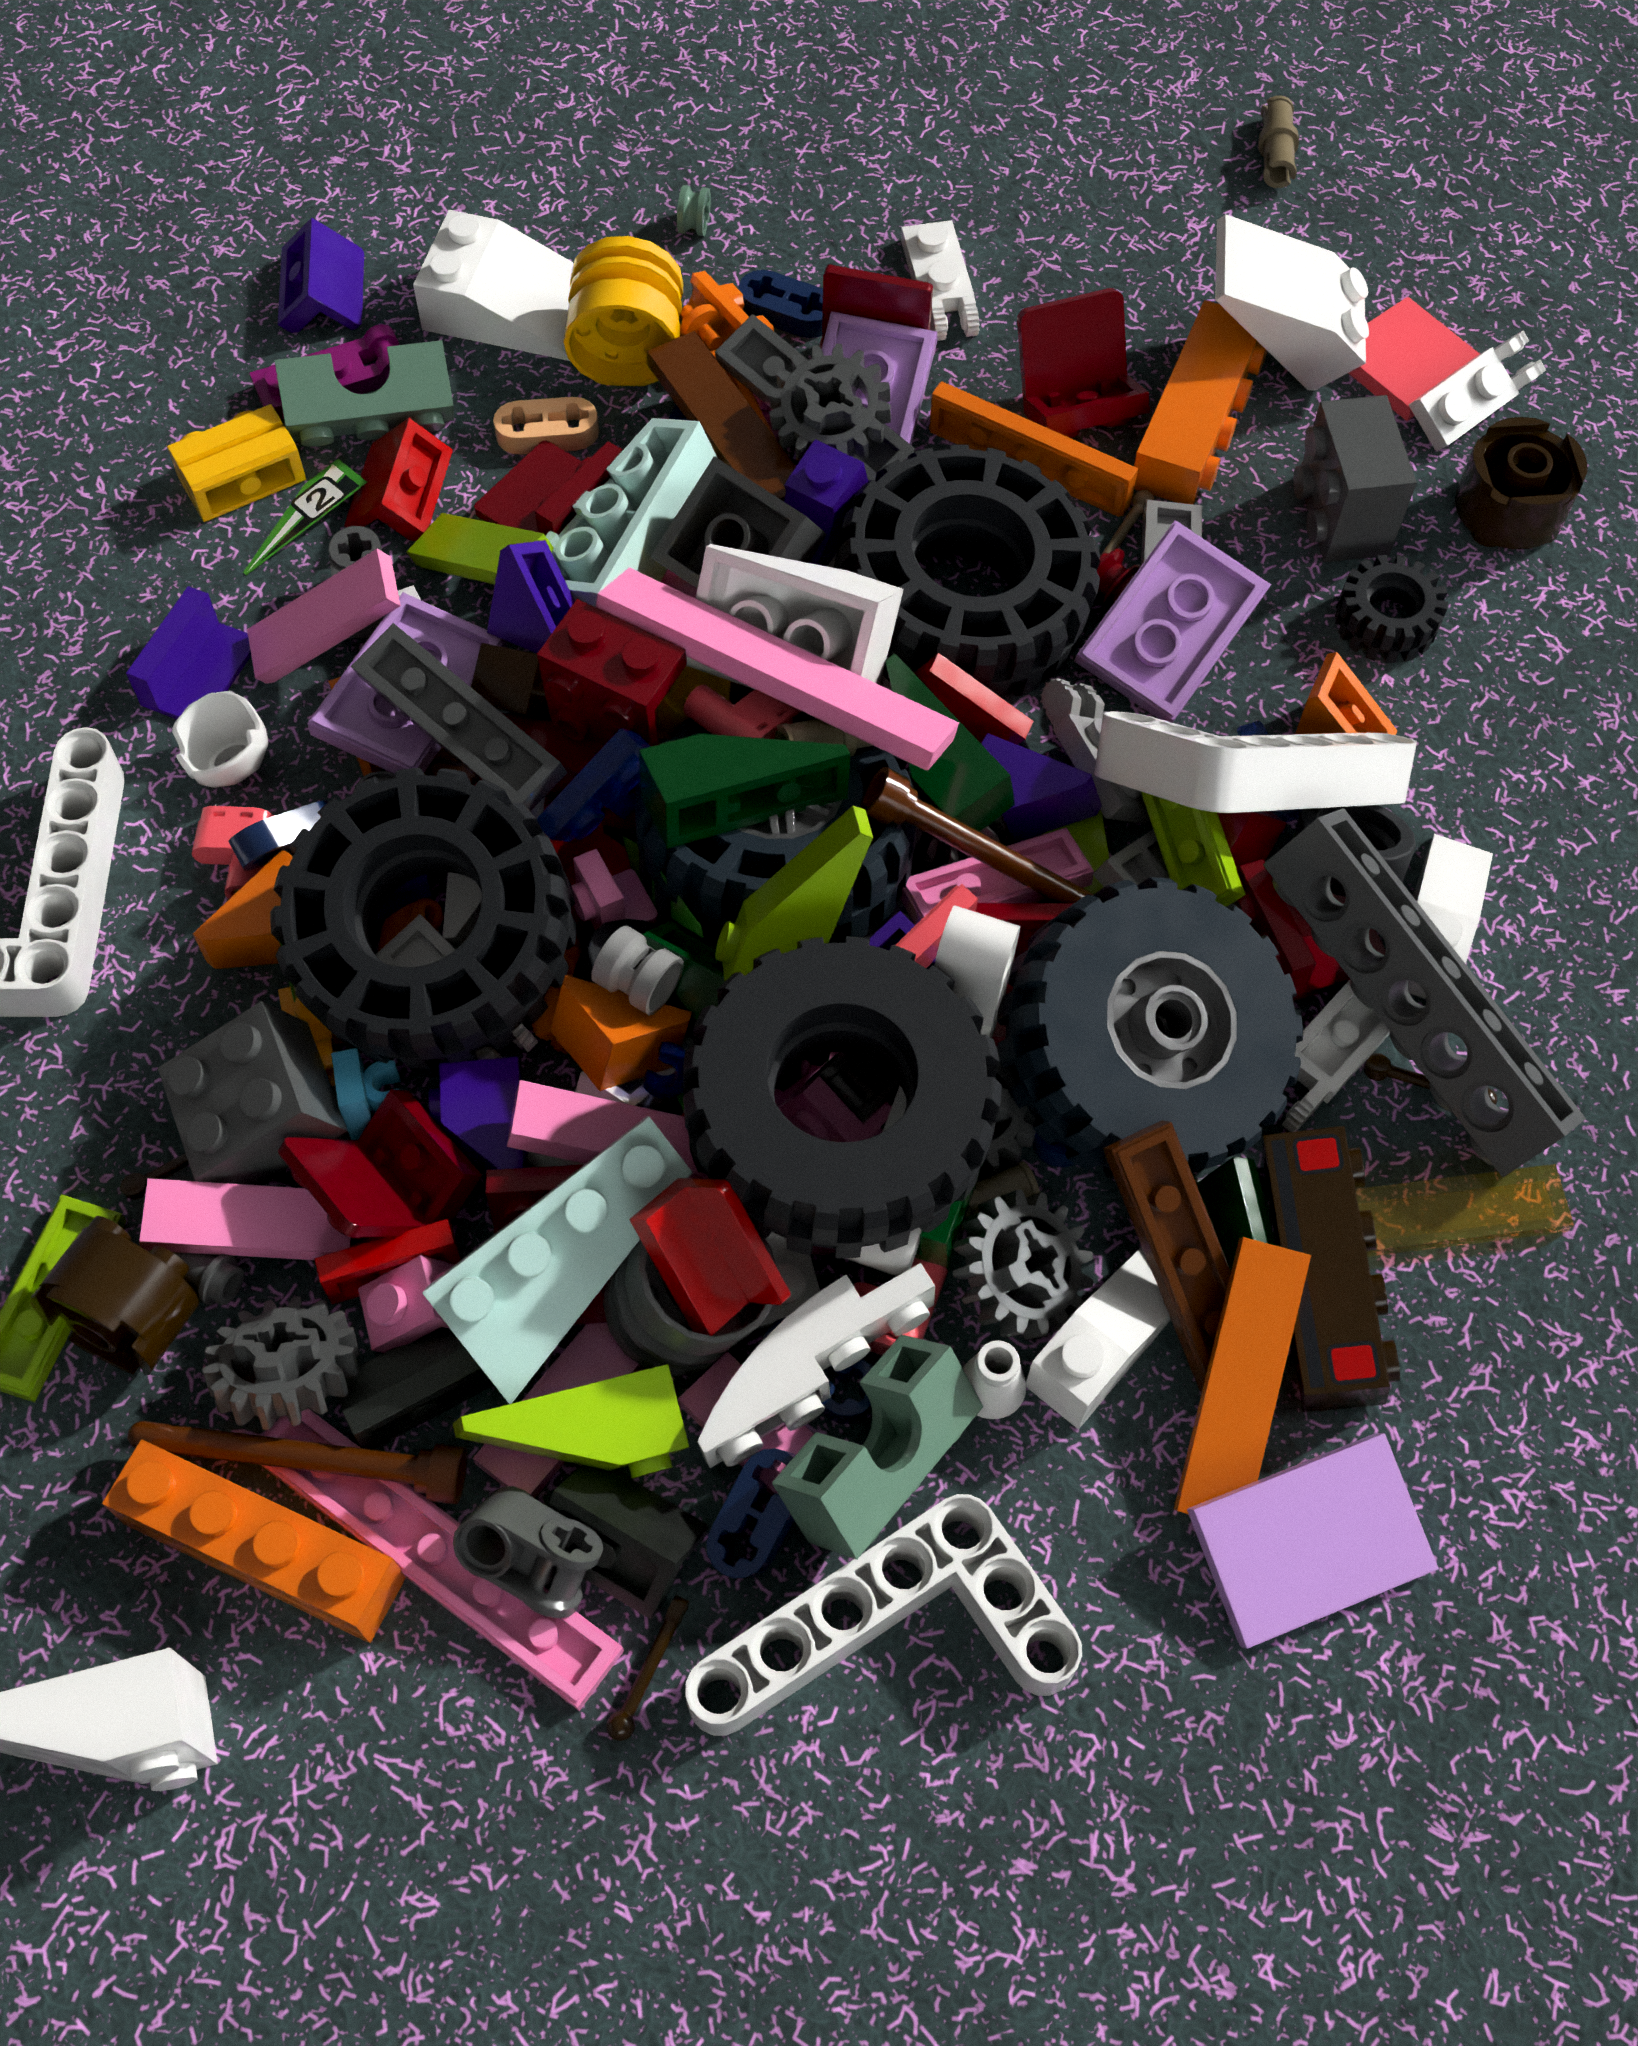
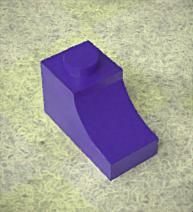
M816 439L785 482L786 494L784 502L804 514L827 534L809 563L828 566L837 552L845 514L851 510L854 496L863 484L868 482L864 462Z

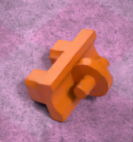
M706 271L692 273L690 280L693 287L692 296L688 304L682 307L680 319L682 320L680 337L695 331L710 351H714L749 318L743 311L745 305L743 294L733 283L718 285ZM763 315L756 316L774 331V326Z

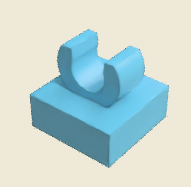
M353 1048L331 1053L338 1107L351 1140H358L389 1092H380L378 1090L384 1085L394 1084L401 1080L395 1061L389 1060L387 1064L378 1061L365 1070L358 1049Z

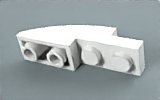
M921 1263L917 1264L862 1297L859 1296L848 1276L844 1275L812 1296L786 1317L755 1348L732 1377L713 1407L697 1441L709 1468L722 1461L725 1462L727 1467L735 1466L756 1454L764 1445L761 1438L783 1425H786L787 1429L792 1431L817 1418L825 1409L822 1402L831 1398L829 1380L823 1372L824 1369L832 1365L835 1371L844 1370L864 1358L871 1350L868 1344L891 1330L895 1336H900L921 1325L930 1316L928 1308L934 1306L935 1284Z

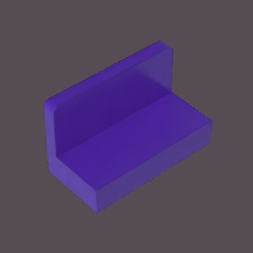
M311 217L282 247L277 325L291 333L300 332L321 312L350 330L357 329L362 324L363 249Z
M187 586L126 672L140 706L177 720L191 703L209 693L228 691L251 657L248 633L219 623L209 594Z

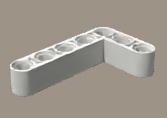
M1110 711L1103 713L1094 775L1101 779L1184 806L1218 813L1400 804L1406 801L1417 741L1384 733L1217 736L1147 715Z
M88 727L74 729L66 733L57 742L54 749L19 938H0V1017L64 1016L76 1011L87 998L125 782L124 772L108 739L97 729ZM68 921L67 923L57 927L59 924ZM59 975L55 980L45 983L48 979Z
M954 905L939 943L935 966L955 981L953 992L959 999L964 996L972 999L984 1017L981 1036L987 1035L992 1038L997 1024L998 1009L1003 996L1006 995L1021 926ZM899 1086L883 1132L893 1126L905 1112L906 1096L901 1086ZM917 1228L911 1231L908 1244L884 1253L880 1249L879 1244L862 1247L860 1257L844 1259L898 1276L911 1268L920 1244L922 1230Z
M956 1494L944 1499L864 1552L858 1560H852L701 1660L688 1676L685 1697L692 1720L702 1731L713 1736H727L740 1730L950 1587L955 1591L1015 1681L1025 1691L1034 1695L1050 1696L1063 1690L1078 1669L1082 1658V1643L1070 1621L992 1510L977 1497L969 1494ZM954 1521H963L970 1524L977 1531L980 1542L969 1549H958L951 1546L945 1540L942 1529ZM906 1560L913 1563L919 1569L922 1580L910 1589H898L890 1585L882 1571L890 1562ZM995 1580L1009 1582L1018 1590L1021 1596V1604L1012 1610L995 1608L987 1601L984 1587ZM837 1599H847L854 1602L860 1608L863 1618L851 1629L838 1630L831 1627L824 1620L822 1615L824 1608L830 1602ZM787 1639L794 1642L800 1648L803 1656L793 1669L775 1671L762 1661L761 1654L763 1649L772 1641ZM1035 1641H1047L1054 1644L1063 1656L1064 1668L1055 1673H1044L1037 1670L1027 1657L1026 1647ZM715 1680L732 1682L741 1693L737 1705L732 1710L723 1714L711 1713L705 1710L699 1703V1697L703 1688Z

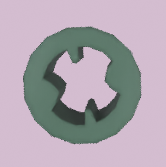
M682 185L677 207L678 233L686 234L689 229H694L698 236L705 237L710 218V188L702 187L699 192H693L691 186Z

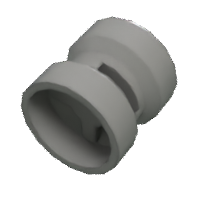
M626 925L616 930L600 950L592 969V981L609 992L620 990L627 994L629 1003L650 1016L660 1010L672 995L681 978L684 961L665 948L656 951L649 947L644 935Z

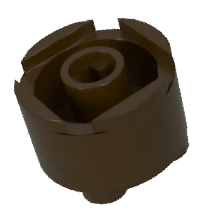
M1514 417L1497 421L1487 429L1484 436L1477 440L1455 494L1457 513L1464 525L1471 531V535L1477 543L1486 547L1499 546L1508 549H1530L1550 543L1557 538L1582 488L1588 469L1584 451L1573 437L1566 433L1563 440L1549 432L1550 423L1530 417Z
M96 1216L89 1226L83 1228L30 1297V1303L37 1314L51 1327L59 1316L62 1317L73 1331L68 1340L83 1351L124 1372L134 1374L140 1366L144 1376L150 1375L199 1305L198 1292L183 1279L190 1268L179 1256L166 1248L154 1246L151 1252H148L131 1242L130 1235L121 1226L110 1219Z

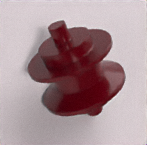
M1120 548L1111 551L1109 554L1103 553L1100 555V564L1097 569L1100 577L1098 592L1105 596L1102 602V610L1105 612L1110 610L1141 567L1140 564H1136L1126 569L1122 565L1125 553Z

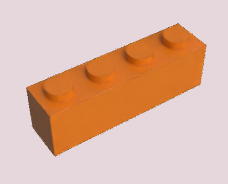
M1207 300L1203 301L1136 453L1134 467L1138 468L1135 490H1148L1154 496L1177 503L1194 505L1200 488L1210 491L1221 462V458L1214 456L1216 450L1219 449L1227 452L1237 424V419L1231 417L1232 412L1243 413L1253 386V381L1247 379L1248 374L1259 375L1267 354V350L1220 304Z
M143 1439L138 1443L102 1502L124 1525L370 1644L406 1579L393 1558Z

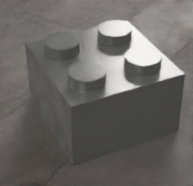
M1380 395L1321 401L1313 426L1308 427L1306 430L1305 454L1302 464L1295 467L1293 476L1295 495L1299 500L1305 499L1308 508L1307 534L1311 543L1319 544L1324 562L1371 558L1386 554L1390 556L1417 482L1388 396Z
M714 456L650 557L695 588H698L707 545L714 544L809 563L827 534L804 514Z
M260 1001L158 1067L194 1180L262 1185L289 1168L278 1153V1149L285 1138L335 1139L348 1131L308 1022L263 1001Z

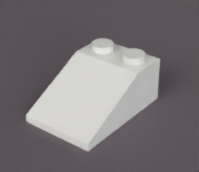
M448 210L413 284L422 330L570 361L567 357L563 341L566 315L569 307L570 276L574 263L498 219Z
M1224 215L1217 219L1215 300L1307 390L1315 391L1366 364L1365 338L1369 336V328L1365 319V298L1368 296V288L1364 277L1358 269L1354 267L1349 268L1334 252L1229 215Z
M710 544L705 549L696 599L880 685L904 589L847 570ZM686 656V666L752 688Z
M166 1648L0 1692V1753L140 1784L150 1782L152 1791H166L187 1786L198 1780L197 1769L218 1764L206 1677L174 1650Z

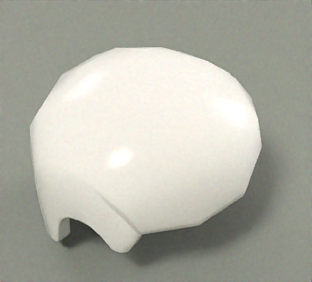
M232 691L209 693L191 703L175 721L172 728V733L180 750V753L176 755L178 762L189 777L195 779L198 784L213 788L238 784L260 768L268 747L267 731L256 710L246 698Z

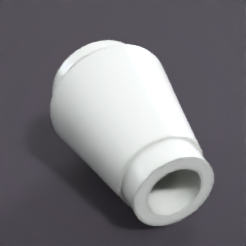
M999 1340L985 1344L965 1364L963 1370L983 1405L977 1416L986 1419H1001L1011 1415L1021 1406L1026 1394V1381L1018 1352L1011 1344Z

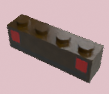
M1344 1126L1263 1135L1262 1160L1276 1246L1311 1255L1291 1339L1303 1412L1385 1405L1390 1390V1382L1400 1381V1367L1394 1340L1382 1341L1378 1316L1388 1315V1300L1383 1275H1371L1367 1251L1376 1250L1377 1243L1371 1210L1359 1211L1355 1188L1365 1187V1172L1361 1150L1359 1147L1348 1148Z

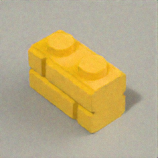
M272 404L254 411L240 412L230 421L203 432L194 431L188 433L180 441L167 446L177 476L203 522L307 480L296 444L286 427L283 426Z

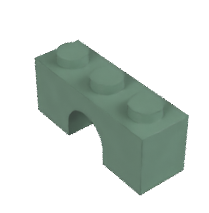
M443 340L388 346L389 377L380 389L369 394L353 393L345 389L338 382L334 372L331 353L274 360L285 426L294 441H301V445L307 447L328 445L334 442L335 436L356 434L357 438L361 440L379 439L388 433L390 429L395 428L408 418H411L428 432L443 429L445 427L444 422L454 421V405Z
M900 1335L859 1382L872 1407V1425L865 1443L859 1445L815 1432L774 1479L772 1485L808 1543L858 1560L981 1411L983 1405L951 1346Z

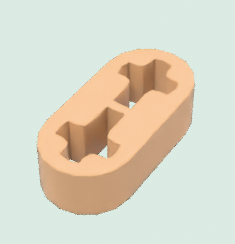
M581 397L508 402L499 407L493 419L498 445L504 451L511 454H528L541 441L545 440L564 451L581 450L592 445L599 434L596 408L590 401ZM569 420H579V427H568ZM515 424H525L524 431H514Z

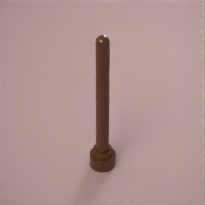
M888 767L881 768L874 775L865 790L860 808L866 810L867 816L884 825L889 824L891 821L900 825L906 821L1056 903H1075L1088 894L1093 895V893L921 801L917 798V790L910 787V780Z
M149 1421L134 1423L127 1433L128 1442L134 1448L143 1439L172 1454L414 1484V1491L426 1493L428 1501L458 1504L460 1501L467 1471L466 1447L438 1443L434 1446L433 1450L421 1449L419 1455H410Z

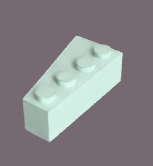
M652 418L606 468L610 475L608 481L591 492L585 491L572 506L577 515L559 535L552 531L547 533L546 538L554 548L552 555L575 601L579 599L595 607L597 594L629 567L661 582L667 568L650 556L714 456L717 458L700 421Z
M646 1116L429 1284L422 1294L506 1401L512 1404L640 1240L629 1219L676 1179L689 1178L692 1171L653 1120Z

